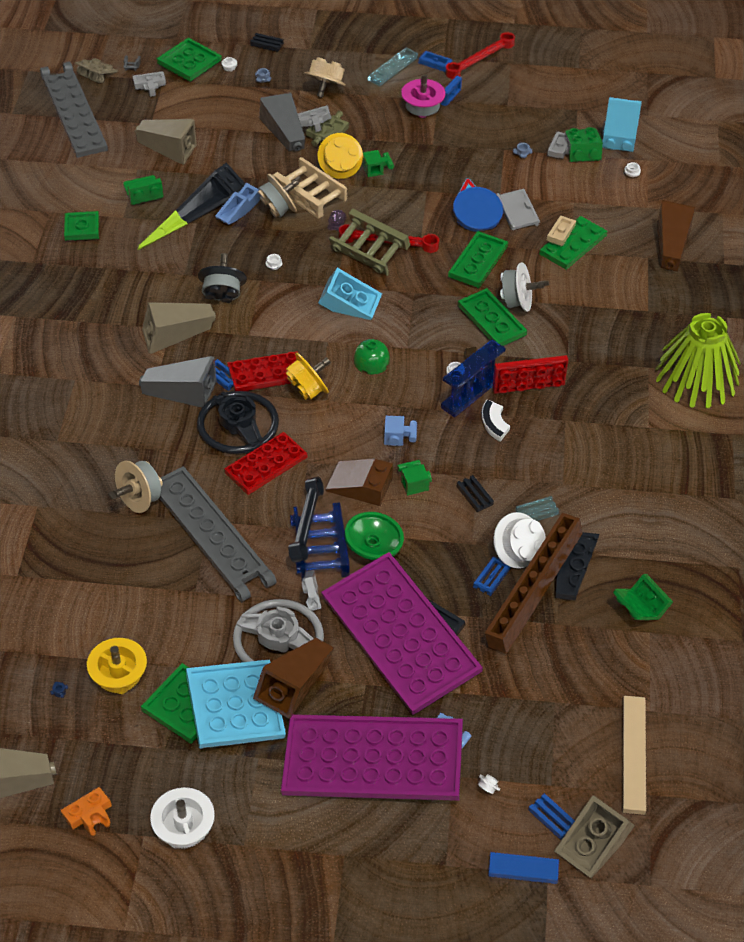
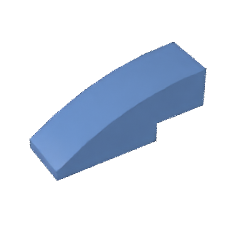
M246 183L239 193H233L215 217L228 225L237 221L260 201L259 189Z

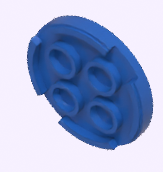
M470 187L464 189L456 196L453 211L457 222L462 227L477 232L493 229L499 224L503 215V205L494 192L482 187Z

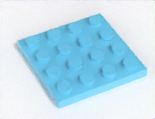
M270 660L186 668L199 748L285 738L286 732L282 714L253 699L262 669L270 663Z

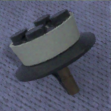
M221 253L220 266L205 267L198 272V279L203 282L202 293L206 299L222 300L225 303H230L233 299L240 296V286L247 282V276L242 271L227 267L228 254Z

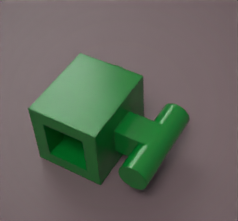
M378 150L363 152L362 165L367 177L383 175V166H387L390 170L394 168L388 152H385L383 157H381Z
M420 460L397 465L398 472H401V483L407 496L429 491V483L432 482V477Z

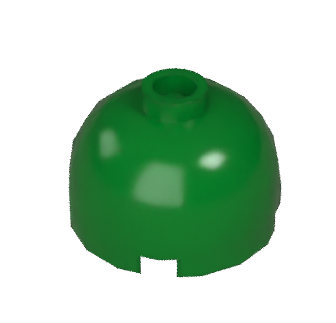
M367 339L356 347L354 364L359 371H367V374L373 375L386 370L390 363L388 348L383 342L376 339Z

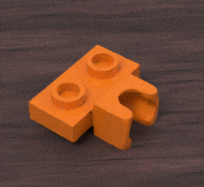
M98 787L63 808L61 813L72 829L83 824L88 833L94 836L96 834L94 826L97 823H102L105 827L110 826V819L105 810L112 805L109 798Z

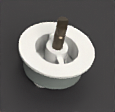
M521 262L518 264L517 270H505L504 273H501L503 289L500 291L501 298L505 299L509 308L521 306L525 312H528L532 304V290L545 288V286L549 285V281L531 283L528 269Z

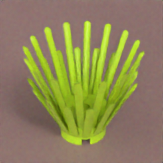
M711 313L698 314L692 318V323L690 322L685 329L671 339L662 349L664 351L672 345L661 357V362L657 365L655 371L660 369L676 349L677 351L658 375L656 382L662 379L684 350L663 388V393L665 394L668 391L672 382H677L689 359L674 401L679 402L685 385L687 389L691 388L695 376L690 407L693 408L695 406L703 371L701 391L705 392L707 389L706 408H710L712 401L713 365L715 364L716 389L720 391L721 404H724L725 392L722 357L730 392L733 397L735 390L729 363L738 386L739 380L737 375L739 376V369L736 361L739 365L741 363L727 333L726 322L719 316H717V319L711 318Z

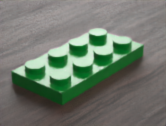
M580 216L576 219V225L563 246L548 242L540 249L539 255L567 270L604 239L608 231Z
M477 231L448 272V277L480 288L507 249L508 241Z
M487 288L458 301V307L497 348L527 335V329Z

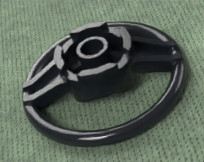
M249 391L221 392L220 395L213 396L202 407L197 418V429L205 443L218 451L232 454L248 453L260 447L274 437L279 425V416L273 404L263 396ZM254 401L262 404L271 415V427L263 438L256 424V405ZM216 405L218 408L221 426L229 430L231 434H239L247 445H224L208 435L205 430L204 421L207 413L213 406Z

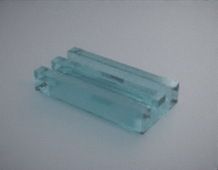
M552 496L516 506L515 510L518 513L530 515L535 521L559 514V508H556V503L553 502Z

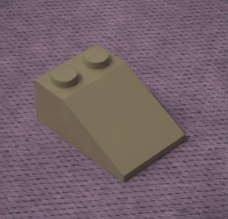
M593 795L557 846L555 852L592 879L623 844L635 825Z

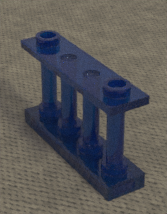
M491 339L444 376L443 381L452 386L451 396L441 403V409L455 418L493 387L495 359L505 352L506 348Z
M340 502L332 503V511H329L327 514L313 515L312 523L330 521V523H334V526L331 529L311 530L308 535V539L332 537L336 538V542L330 545L307 547L308 555L334 552L338 554L339 558L320 562H297V574L301 573L302 581L306 574L305 571L337 568V570H341L342 577L350 575ZM296 506L293 507L294 515H290L291 527L295 526V533L297 535L301 516H298Z

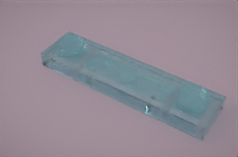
M408 48L403 49L368 75V81L381 86L416 60L418 53Z

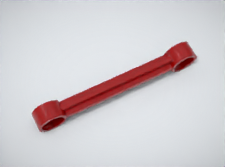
M504 32L500 35L499 41L459 63H448L446 65V77L454 79L456 76H461L462 70L501 48L509 49L514 47L515 35L510 32Z
M350 224L340 226L339 239ZM355 229L345 243H351L355 239L358 240L364 231ZM370 234L366 241L375 242L379 236ZM427 234L423 238L408 236L410 246L422 247L427 253H434L439 249V237L434 234Z

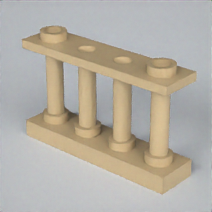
M302 157L299 158V169L286 177L278 172L273 174V177L283 188L298 176L306 175L308 178L301 181L298 186L294 187L287 194L293 202L318 219L323 216V205L338 197L344 202L347 201V187ZM314 181L319 184V186L309 192L303 190L304 187ZM325 189L331 192L320 200L314 197Z

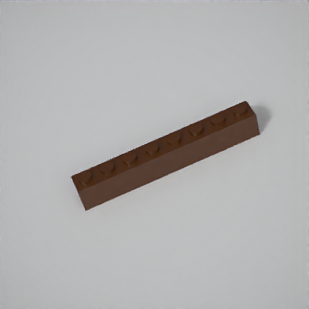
M561 513L486 630L485 636L489 648L505 654L508 653L583 534L580 518Z

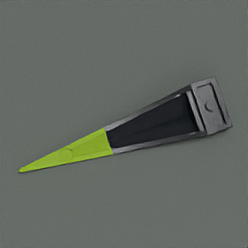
M227 163L223 164L139 245L138 250L223 206L234 192H240L245 186V182Z

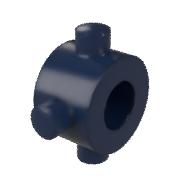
M55 682L50 694L63 698L68 685H64L62 682Z

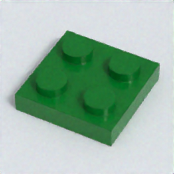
M99 211L65 213V241L99 239Z

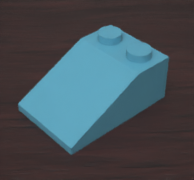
M609 97L602 148L634 152L642 101Z
M336 268L328 279L318 303L333 312L371 320L382 293L343 270Z

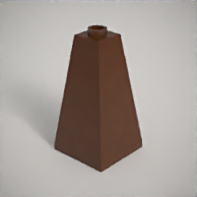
M662 200L657 223L661 268L678 272L690 235L695 207Z
M314 638L268 663L262 669L253 699L290 719L329 663L334 647L318 638Z

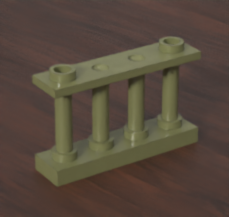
M352 208L349 212L351 224L339 240L332 236L329 238L332 249L373 268L379 274L383 273L388 276L389 270L386 263L398 248L405 250L409 248L408 236ZM357 227L365 229L353 246L345 243ZM370 234L379 236L367 253L359 250ZM384 241L393 243L381 260L373 257Z

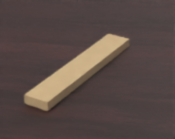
M624 696L623 813L641 815L646 813L645 698Z

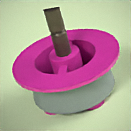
M426 73L421 79L405 84L401 95L406 101L407 110L424 118L439 110L440 103L445 98V89L438 82L427 79Z

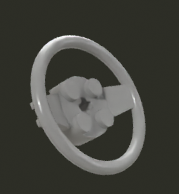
M273 599L258 603L243 613L236 623L233 633L235 651L242 662L254 661L243 649L241 642L242 631L258 635V642L268 649L280 652L288 651L289 647L296 649L314 639L304 629L299 627L294 612L287 608L304 614L313 624L316 638L324 641L323 627L319 618L308 607L292 600ZM274 607H276V610H270V611H268V612H267V610H265V609H269V608H274Z

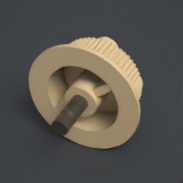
M317 57L316 60H312L310 71L303 74L321 81L317 96L323 98L327 83L340 86L346 85L342 82L345 69L341 68L340 63L332 62L329 64L326 63L325 59Z

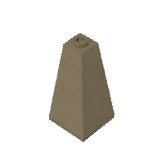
M194 119L142 120L135 129L138 143L183 165L197 146Z
M149 302L142 326L148 352L155 353L211 329L212 323L216 318L211 304Z
M0 748V798L54 784L52 775L57 773L54 761L49 762L47 754Z

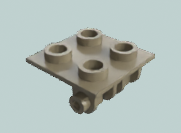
M96 58L75 62V64L79 65L77 72L80 75L97 83L104 81V74L118 72L112 65L103 64L101 60Z

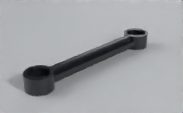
M319 476L306 479L305 481L307 496L295 542L290 543L288 547L289 556L293 563L308 559L306 543L317 498L324 493L323 482Z

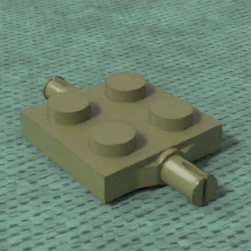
M337 111L335 115L331 116V119L321 123L322 131L315 132L314 126L308 127L306 136L314 138L311 142L313 146H317L332 134L345 133L349 128V122L340 119L343 116L342 111Z

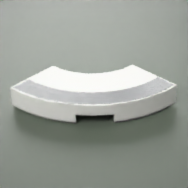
M487 399L482 409V420L486 431L493 438L501 442L510 430V425L505 423L501 417L503 406Z

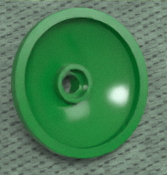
M363 512L353 516L348 521L344 533L346 543L350 549L359 556L371 560H376L388 552L395 556L401 550L404 542V534L400 525L391 517L378 512Z

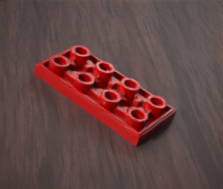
M298 351L228 362L227 367L234 390L249 391L291 384L286 375V368L297 360L295 353H298Z
M564 355L497 363L494 368L493 392L507 393L565 385L568 357Z
M282 432L224 468V473L249 495L308 458V453L285 432Z

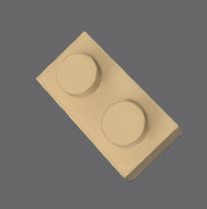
M560 215L547 235V241L563 246L574 229L576 220Z

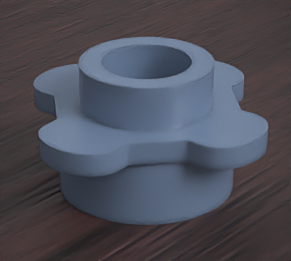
M265 68L258 69L255 73V76H257L256 81H270L269 70Z
M519 143L517 149L513 150V153L518 154L519 157L526 158L528 154L532 153V149L527 143Z

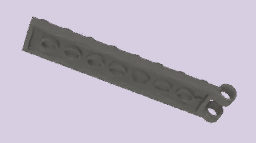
M71 62L62 63L64 73L50 75L48 66L40 68L42 79L76 157L79 158L108 151L107 143L77 80Z
M184 466L161 477L163 484L161 486L160 500L233 589L240 602L251 597L248 587L244 584L249 580L259 576L266 588L277 583L273 572L268 569Z

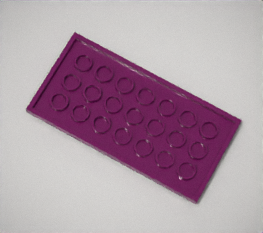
M390 552L321 592L322 597L412 715L483 671V667Z
M293 715L289 722L281 793L282 795L459 800L463 719Z

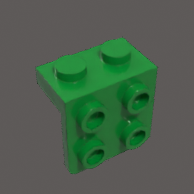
M592 127L586 129L571 128L565 131L570 144V162L602 160L603 142L597 129Z
M154 175L123 183L131 205L164 198L162 181L160 178L156 179Z
M643 574L631 589H615L613 591L616 600L630 611L629 614L636 620H659L673 603L648 574Z

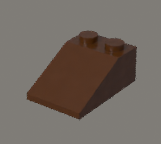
M378 459L339 461L326 487V492L381 506L393 479V463Z

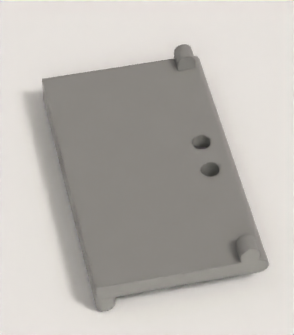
M525 189L502 195L496 194L502 202L503 213L511 230L534 224L536 226L539 225L540 220Z

